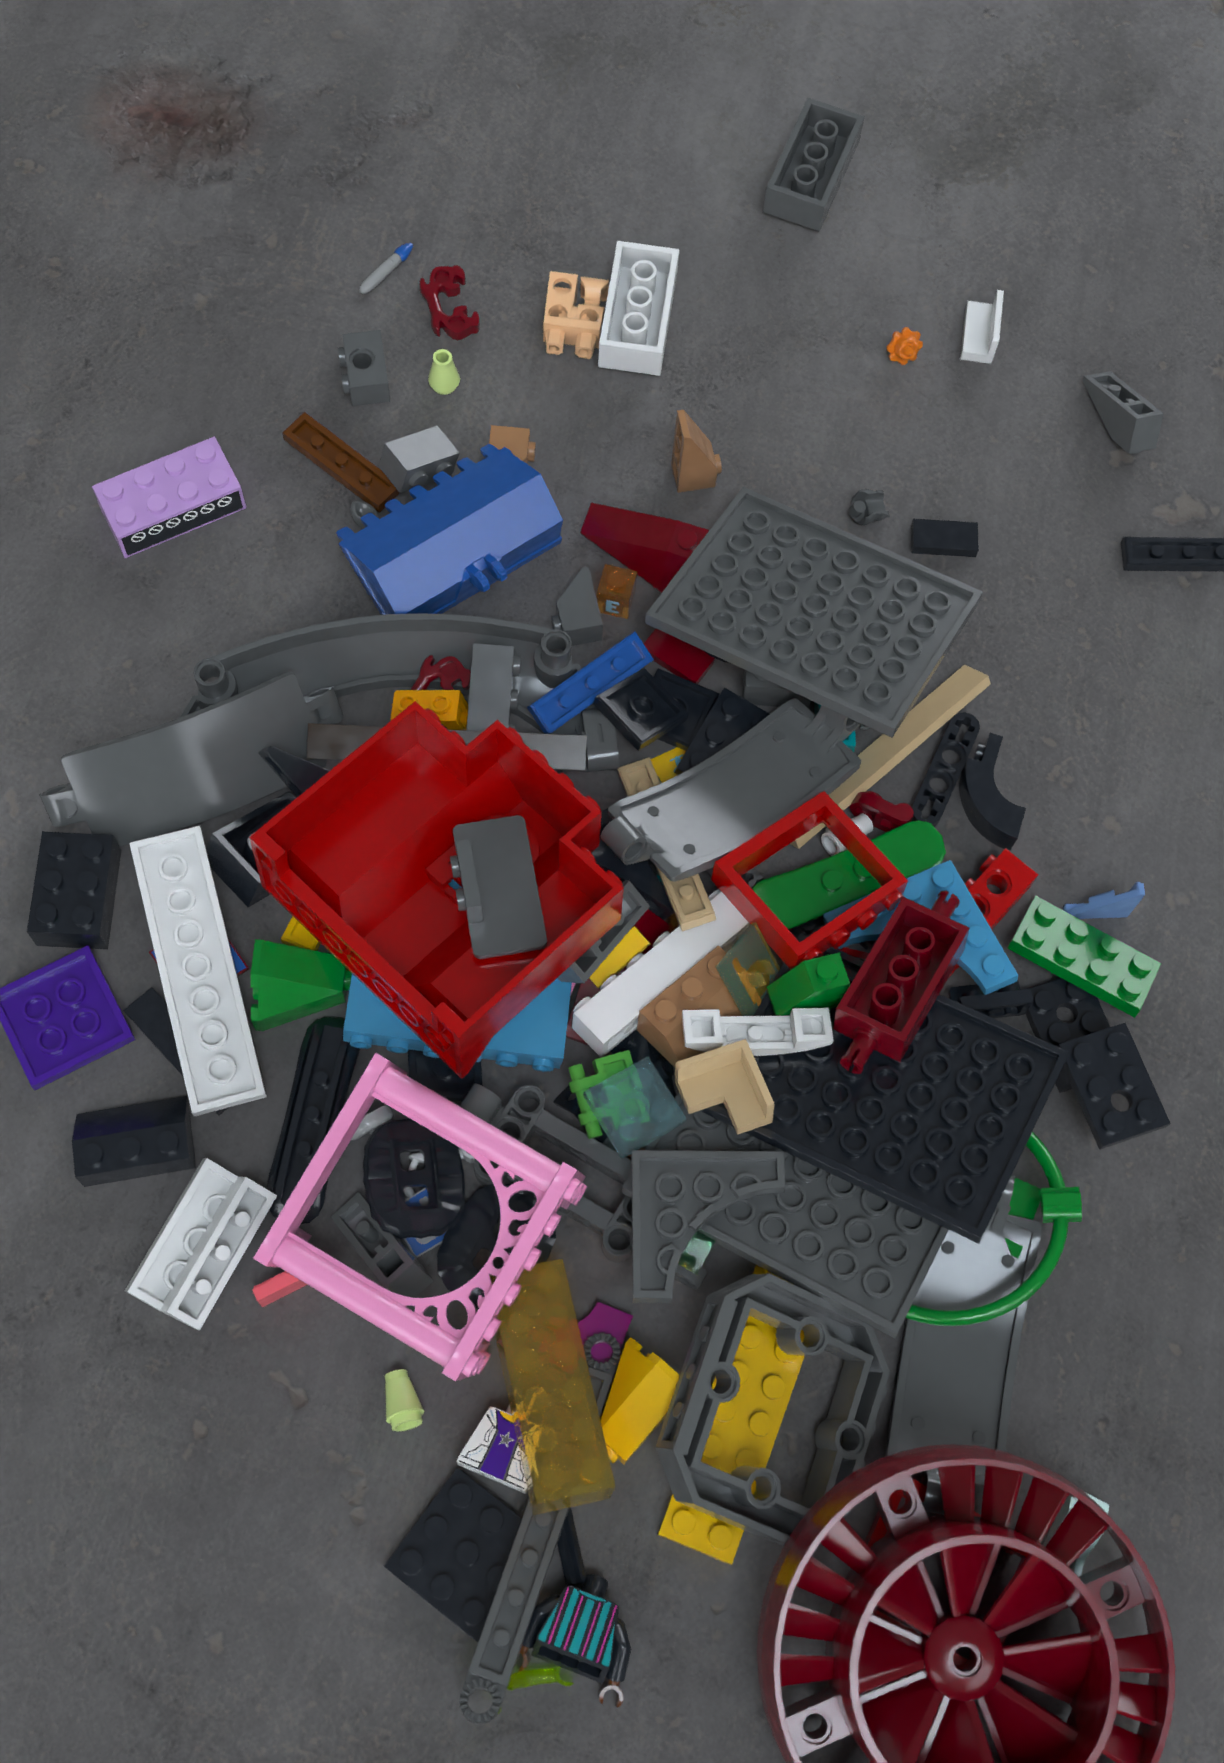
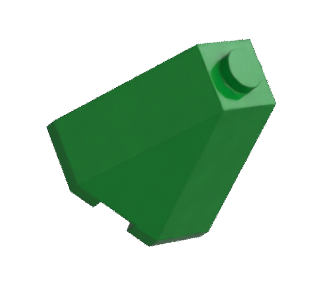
M255 939L250 974L253 999L258 1000V1004L251 1005V1022L255 1031H265L346 1003V995L350 989L352 973L333 954Z

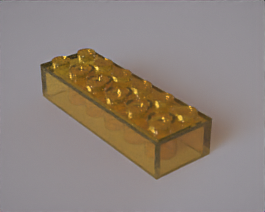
M563 1259L537 1263L530 1272L526 1269L522 1272L517 1281L522 1286L513 1304L510 1307L504 1304L499 1312L497 1319L502 1322L495 1334L533 1515L610 1499L616 1488ZM490 1274L493 1284L497 1276H493Z

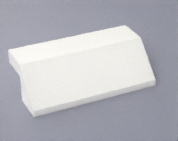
M203 1158L126 1287L125 1292L200 1331L277 1195L251 1179L238 1177L208 1158Z

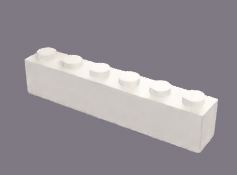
M719 889L708 897L715 912V921L682 931L679 925L672 933L664 932L656 939L650 951L645 955L643 953L637 954L628 963L627 970L619 976L616 974L610 976L600 987V992L592 998L589 996L583 998L575 1006L572 1029L600 1057H604L637 1029L639 1011L718 945L728 953L750 928L751 924Z

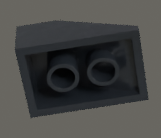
M290 791L212 833L206 850L211 869L247 907L270 895L262 887L249 837L296 799Z

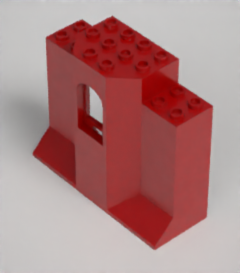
M416 701L249 837L262 887L461 1079L469 1073L498 1031L621 920L623 884L613 872L604 871L596 863L592 852L599 846L602 812L598 803L590 796L584 797L575 789L573 782L566 774L562 772L558 774L549 766L547 759L540 751H532L523 743L520 734L512 727L506 728L499 720H496L466 745L463 738L457 732H449L441 724L439 717L431 709L427 708L425 710ZM519 815L525 819L546 930L547 946L541 950L477 959L473 955L466 910L459 911L456 891L449 885L452 880H455L462 887L461 878H453L450 856L456 855L453 828L459 824Z

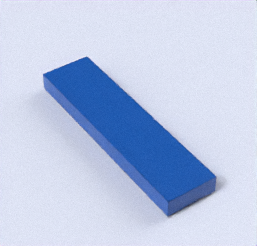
M633 632L530 704L527 709L544 734H551L593 704L596 696L633 675L654 659L637 633Z

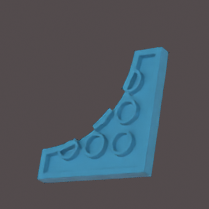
M951 860L907 878L908 883L903 896L926 908H932L940 891L949 892L945 899L947 902L952 893L960 900L959 906L955 909L950 919L970 929L965 950L957 964L978 984L984 995L1017 982L1018 974ZM867 896L823 914L825 925ZM900 902L896 904L895 909L892 911L885 909L879 913L877 919L864 930L858 928L850 933L849 939L838 949L856 943L878 940Z

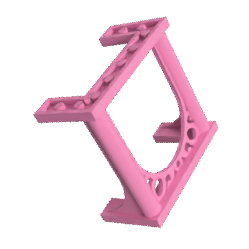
M375 1053L253 1259L266 1267H279L443 1366L442 1374L454 1381L469 1378L472 1375L475 1376L483 1371L491 1356L486 1350L502 1322L497 1319L499 1312L504 1304L510 1307L519 1294L522 1286L517 1281L524 1269L530 1272L535 1266L542 1252L537 1249V1246L544 1234L550 1237L558 1226L562 1217L557 1214L560 1206L568 1209L570 1204L576 1206L581 1200L587 1188L583 1183L586 1176L565 1162L562 1165L554 1162L408 1077L407 1072ZM375 1098L471 1154L484 1167L495 1186L501 1216L500 1230L495 1248L484 1267L476 1276L460 1288L444 1295L414 1298L391 1292L310 1244L308 1240L311 1235L299 1228ZM491 1161L497 1163L499 1166L497 1168H494L491 1164ZM507 1172L513 1180L517 1175L523 1181L515 1182L507 1188L503 1185L502 1178L504 1173ZM524 1190L533 1192L537 1197V1201L532 1209L526 1212H515L510 1208L509 1200L515 1193ZM514 1220H529L528 1224L521 1225L517 1229L520 1232L519 1235L513 1236L510 1234L509 1227ZM514 1247L510 1254L504 1250ZM496 1257H501L504 1260V1265L500 1269L495 1268L493 1265ZM490 1274L493 1276H497L493 1284ZM477 1287L484 1291V1297L482 1295L478 1297V1311H476L475 1305L470 1300L471 1292ZM453 1300L462 1302L467 1310L468 1320L463 1329L453 1328L448 1321L447 1308ZM407 1305L415 1306V1311L407 1308ZM433 1305L438 1308L437 1321L439 1326L431 1322L434 1317H428L423 1314L429 1306Z

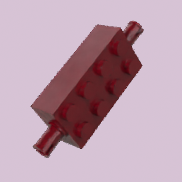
M940 891L931 909L905 897L900 901L836 1008L833 1030L854 1039L840 1060V1064L846 1070H849L853 1063L855 1066L852 1073L861 1074L873 1050L898 1062L902 1060L965 950L970 928L950 919L960 904V900L953 893L947 902L945 899L949 892Z

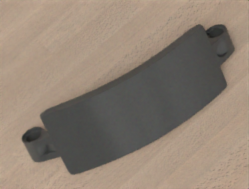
M288 672L178 719L67 753L61 757V762L70 783L50 788L42 794L40 793L39 796L53 826L59 827L87 821L92 834L114 835L119 847L128 845L131 842L167 834L220 816L287 787L258 754L263 748L272 746L324 768L327 760L307 759L308 723L336 725L344 719V715L333 686L321 688L309 693L307 696H303L295 674Z
M793 698L782 704L744 735L700 764L661 784L621 799L609 806L608 815L613 820L603 829L601 840L625 865L650 859L673 882L713 868L714 863L819 793L825 791L829 795L860 768L861 759L843 741L861 723L822 705L815 716L802 702Z
M1015 1175L1011 1176L980 1244L955 1232L948 1231L912 1304L929 1309L950 1311L980 1307L1008 1295L1033 1273L1041 1239L1042 1225L1035 1220L1008 1215L1011 1209L1009 1203L1012 1197ZM1005 1238L1023 1246L1018 1259L1011 1256ZM1028 1300L1002 1316L972 1325L937 1326L906 1318L894 1388L886 1456L904 1450L946 1444L973 1445L1006 1451L1015 1371ZM975 1465V1484L984 1486L986 1466ZM938 1468L923 1471L921 1483L927 1486L924 1503L922 1502L924 1509L927 1512L945 1515Z

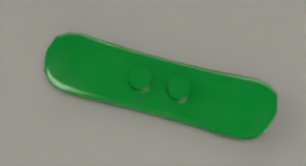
M920 820L908 822L871 839L874 845L906 879L942 864L946 854L942 835L931 823ZM846 850L807 866L762 880L754 885L752 890L787 929H792L820 918L829 911L867 896L880 888L881 885L853 854Z

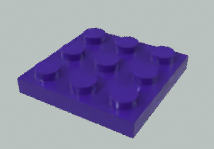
M88 945L0 988V1022L34 1090L136 1040Z

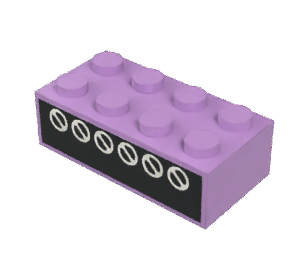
M215 436L92 486L100 509L124 558L246 509L241 486Z

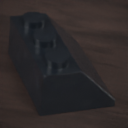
M188 1096L76 1114L72 1136L75 1178L84 1187L195 1169L196 1163Z

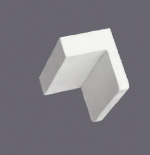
M997 290L993 304L974 301L967 302L961 360L992 363L999 343L1004 291Z

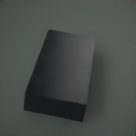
M913 519L911 525L912 554L977 556L979 551L978 522Z

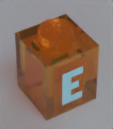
M608 564L604 565L596 596L600 613L628 619L636 591L637 571Z

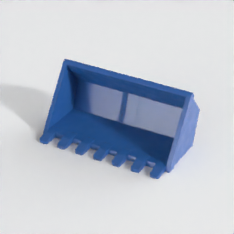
M488 444L480 449L481 454L485 457L480 462L474 463L467 457L458 461L456 464L462 472L454 477L449 476L444 471L435 474L433 479L438 485L429 491L421 485L411 488L409 493L414 500L403 505L397 499H392L385 503V507L390 514L381 519L377 518L373 513L362 516L361 521L365 526L364 529L357 533H354L348 527L338 530L336 534L341 540L338 544L381 615L442 614L479 591L485 592L489 590L490 585L498 580L504 581L508 578V574L561 543L562 537L560 533L563 519L541 473L513 455L506 447L499 450L492 444Z

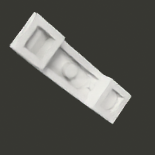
M792 1008L790 1016L720 1017L719 1009L682 1010L681 1013L685 1047L703 1052H708L744 1039L747 1040L753 1056L796 1053L821 1048L833 1043L829 1008Z

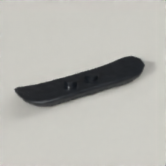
M322 1017L317 1019L307 1028L303 1038L287 1111L267 1184V1190L277 1195L269 1209L274 1218L279 1216L344 1107L360 1048L351 1046L350 1042L343 1041L345 1018ZM328 1179L301 1224L310 1223L319 1215L324 1205Z

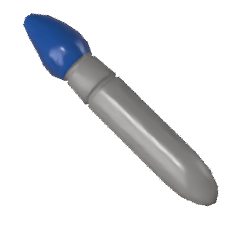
M406 243L399 246L393 255L386 259L363 281L360 286V293L367 294L372 291L401 262L405 261L412 251L413 244Z

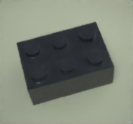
M42 831L27 933L36 946L83 948L88 945L90 949H108L121 858V849L114 835Z

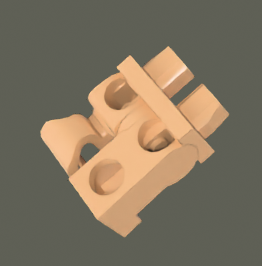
M550 271L543 321V342H546V352L548 354L559 355L563 353L564 344L576 346L575 355L579 358H592L595 348L599 349L605 307L600 306V301H607L609 280L581 277L580 295L584 299V304L575 306L578 294V274ZM566 282L571 286V289L555 287V284Z

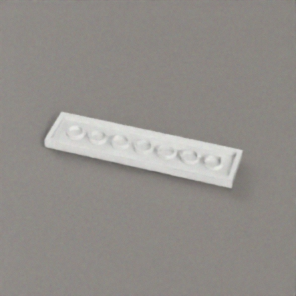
M196 826L129 843L193 1116L266 1098L263 1079L201 827Z

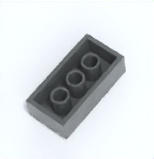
M807 98L766 187L763 212L820 232L859 144L865 116Z

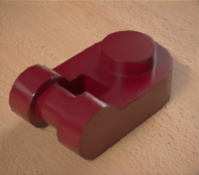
M873 791L859 792L850 805V811L855 817L861 813L866 814L871 819L874 827L886 833L911 822L914 814L909 804L899 803L895 805L882 799L879 794Z

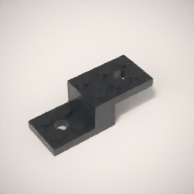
M1062 978L1031 988L1034 1002L1025 1013L1036 1038L1069 1052L1055 1084L1059 1093L1071 1089L1074 1090L1099 1150L1165 1128L1171 1124L1126 1022L1110 1027L1098 998ZM1060 1007L1070 1009L1074 1014V1022H1062L1057 1017V1009ZM1113 1094H1121L1126 1097L1129 1103L1127 1111H1119L1113 1107L1111 1103V1096Z

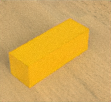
M634 926L589 978L600 988L610 976L618 974L637 954L643 952L651 943Z

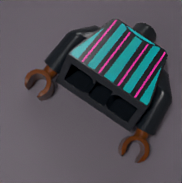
M590 1574L586 1576L587 1578L582 1590L573 1586H566L561 1595L551 1594L535 1606L520 1650L524 1662L518 1672L523 1671L529 1665L531 1657L528 1650L533 1648L531 1656L602 1683L598 1691L601 1705L604 1701L605 1692L610 1689L616 1690L618 1696L615 1707L618 1708L623 1702V1693L619 1685L626 1677L631 1645L625 1623L618 1618L619 1606L614 1602L604 1599L609 1586L608 1581L601 1576Z

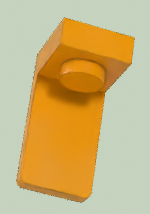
M396 690L394 692L391 720L416 701L425 710L427 708L431 709L439 717L441 724L446 726L448 730H467L468 703L460 690Z

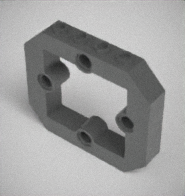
M750 1274L706 1296L655 1447L675 1501L784 1546L797 1524L812 1506L833 1486L865 1465V1453L869 1440L875 1433V1420L880 1404L887 1393V1381L890 1374L873 1327L836 1308L825 1299L772 1274ZM748 1316L777 1328V1344L786 1354L814 1356L822 1351H827L845 1360L827 1419L821 1422L816 1430L815 1442L818 1449L800 1504L780 1496V1481L777 1475L770 1469L743 1465L734 1469L731 1474H728L700 1462L719 1403L732 1400L740 1388L739 1373L732 1364ZM802 1329L804 1331L803 1342L800 1339V1331ZM713 1373L716 1376V1386L714 1390L712 1389L710 1383ZM841 1433H843V1443H842V1445H840V1435H841ZM755 1479L756 1491L754 1495H752L751 1485ZM849 1511L846 1515L843 1516V1518H844L845 1520H846V1516L850 1513V1511Z

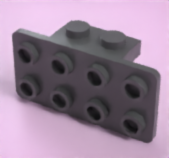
M517 815L456 825L453 828L456 855L450 856L453 878H461L462 888L455 889L459 911L466 910L473 955L477 959H485L544 949L547 946V936L525 819Z

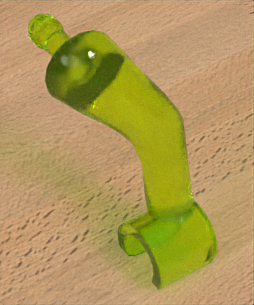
M556 1666L554 1668L528 1669L521 1672H513L507 1690L514 1691L519 1688L558 1682L563 1686H571L574 1683L562 1681L559 1676L561 1667Z

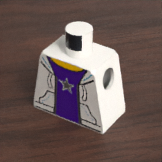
M514 1392L506 1412L490 1406L460 1453L457 1464L526 1494L541 1432V1427L528 1422L535 1400L524 1394Z

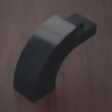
M990 732L985 744L978 743L973 759L968 758L963 767L959 785L960 798L964 812L974 828L991 843L1011 851L1018 839L1026 808L1008 801L995 784L994 767L1003 736Z

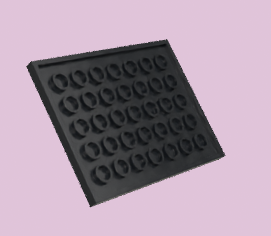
M800 933L797 940L801 942L808 936ZM830 947L823 952L822 956L840 953L851 985L864 961ZM783 963L774 981L790 971V968L785 963ZM766 993L754 1016H775L768 993ZM938 995L900 1062L873 1050L861 1074L852 1073L855 1066L853 1063L850 1069L846 1070L840 1064V1060L854 1039L833 1030L836 1008L829 1009L833 1043L831 1045L796 1053L754 1056L774 1102L773 1123L745 1133L980 1244L1064 1067L1069 1052L942 995ZM724 1102L702 1110L703 1113L734 1127Z

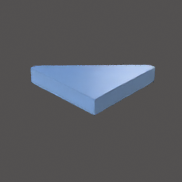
M1136 882L1128 892L1115 895V891L1111 890L1089 897V903L1065 904L1063 910L1078 919L1128 917L1145 896L1144 883Z

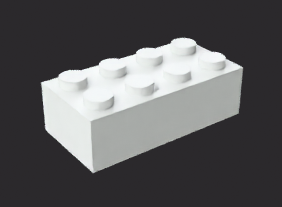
M617 241L599 341L598 367L661 375L677 276L679 249Z

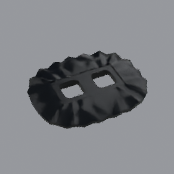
M412 1119L390 1121L373 1131L364 1146L363 1184L366 1189V1200L370 1206L371 1218L377 1221L382 1231L393 1233L401 1239L412 1237L422 1239L429 1236H441L449 1229L456 1227L464 1212L465 1180L458 1146ZM402 1152H421L424 1158L425 1168L423 1170L404 1171L401 1168L400 1154ZM423 1186L427 1189L428 1205L412 1207L406 1205L404 1189L406 1187Z
M494 1184L478 1189L465 1203L464 1212L457 1226L445 1233L442 1244L437 1252V1272L450 1292L460 1288L478 1274L480 1270L473 1266V1260L481 1249L485 1248L493 1252L498 1237L493 1234V1229L501 1216L499 1199ZM503 1184V1185L508 1188L511 1184ZM519 1191L511 1196L509 1206L515 1212H526L534 1207L537 1198L530 1192ZM514 1220L513 1222L521 1226L528 1224L529 1220ZM556 1229L550 1237L544 1234L537 1246V1249L542 1251L541 1255L530 1272L526 1269L522 1272L517 1281L522 1287L512 1305L522 1298L540 1275L556 1241ZM514 1247L504 1250L510 1254ZM501 1257V1263L497 1269L502 1268L504 1265V1260ZM491 1275L490 1277L493 1284L497 1276ZM479 1287L475 1288L470 1294V1300L477 1309H479L477 1304L479 1295L484 1297V1291ZM504 1304L501 1310L506 1309L509 1306Z

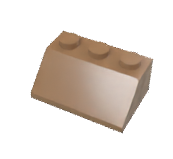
M719 945L639 1011L637 1031L674 1067L678 1061L705 1053L685 1047L682 1010L719 1009L720 1017L743 1016L717 968L727 956V953ZM732 959L729 962L751 1004L755 1003L758 1008L761 1004L759 996L745 970L742 967L740 968L738 963Z

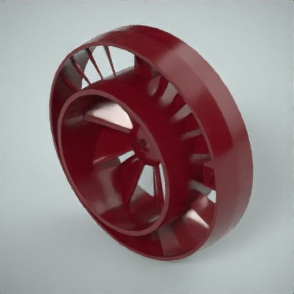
M946 1444L904 1450L878 1459L860 1468L833 1486L797 1524L776 1561L763 1598L757 1641L758 1679L763 1706L771 1732L786 1763H802L799 1757L850 1734L870 1760L869 1763H995L974 1701L975 1699H978L1002 1763H1096L1101 1753L1116 1763H1158L1163 1752L1171 1724L1175 1698V1659L1168 1617L1158 1588L1144 1560L1130 1539L1106 1511L1070 1481L1030 1460L1005 1451L981 1446ZM975 1465L986 1466L981 1517L974 1516ZM938 1468L945 1515L928 1517L911 1475ZM1024 1473L1032 1475L1033 1479L1015 1528L1012 1529L1009 1527L1022 1478ZM895 1490H903L906 1496L905 1504L898 1510H891L888 1503L889 1496ZM872 1494L888 1534L869 1548L843 1516L855 1505ZM1070 1495L1077 1502L1044 1547L1041 1545V1542ZM1107 1530L1123 1557L1077 1576L1069 1566ZM819 1543L851 1568L845 1579L812 1557ZM1001 1545L1028 1552V1556L984 1619L981 1620L976 1617V1612ZM939 1551L951 1609L950 1612L943 1613L923 1563L924 1558ZM1112 1581L1114 1593L1109 1599L1102 1600L1100 1596L1101 1587L1104 1583ZM795 1587L833 1602L830 1616L790 1603ZM1142 1604L1148 1634L1114 1639L1107 1619ZM878 1606L921 1631V1636L872 1615L874 1609ZM1068 1607L1077 1617L1080 1633L1002 1646L999 1639ZM782 1636L826 1641L825 1656L781 1654ZM960 1647H968L970 1652L968 1660L962 1665H954L953 1656L955 1651ZM1119 1671L1149 1673L1148 1685L1120 1681ZM912 1674V1675L907 1676V1677H905V1678H902V1679H900V1680H898V1681H895V1682H893V1683H890V1684H888V1685H886V1686H883V1687H881V1688H878V1689H876V1690H874V1691H871V1692H869V1693H866V1694H864V1695H862V1696H859V1694H861V1693H864V1692H866V1691H869V1690H871V1689H874V1688H876V1687H879V1686H881V1685H884V1684H886V1683H888V1682H891V1681H893V1680L899 1679V1678L904 1677V1676H906V1675ZM1001 1675H1006L1070 1704L1072 1710L1067 1721L1064 1722L999 1680ZM824 1680L829 1681V1688L789 1706H783L782 1686ZM814 1713L822 1715V1723L818 1729L811 1732L803 1729V1723L807 1716ZM1116 1713L1140 1721L1137 1734L1115 1725Z

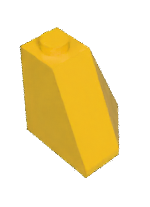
M631 1337L625 1343L595 1437L600 1442L596 1448L613 1464L618 1459L624 1465L665 1419L680 1376L653 1352L651 1354L647 1353L644 1356L640 1352L642 1348L640 1343Z

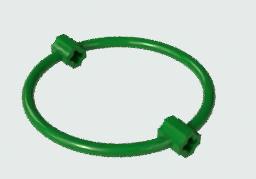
M1033 1132L1026 1146L1041 1165L1050 1188H1041L1040 1191L1043 1223H1053L1048 1247L1037 1268L1018 1288L995 1302L976 1308L954 1311L935 1310L912 1304L905 1318L937 1326H963L985 1322L1002 1316L1020 1306L1036 1293L1050 1277L1063 1252L1069 1222L1082 1221L1081 1193L1079 1187H1065L1063 1177L1054 1158Z

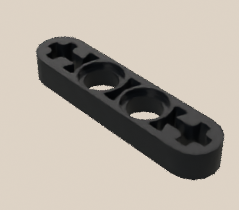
M962 712L954 715L912 805L914 814L911 822L920 820L929 822L934 827L939 823L980 730L979 721L972 714ZM963 724L968 726L960 743L955 741L959 728ZM947 750L955 751L960 757V762L949 764L942 758V753ZM933 778H940L946 782L948 789L944 792H936L930 787L929 781ZM929 799L935 803L931 809L930 816L927 819H923L921 811L924 810Z

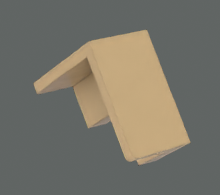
M746 1039L675 1063V1083L688 1114L724 1102L737 1135L773 1123L774 1102Z

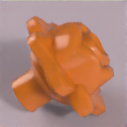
M904 327L901 333L898 331L894 332L891 342L886 347L887 351L890 352L889 359L891 361H898L901 365H906L909 360H916L918 351L923 347V342L919 340L921 337L918 331H911L908 327Z

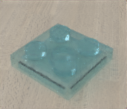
M648 1056L589 1088L583 1094V1097L621 1159L631 1154L632 1150L642 1148L684 1124L687 1120Z

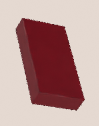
M655 629L644 643L654 662L676 676L699 684L715 661V658L700 648L659 629Z

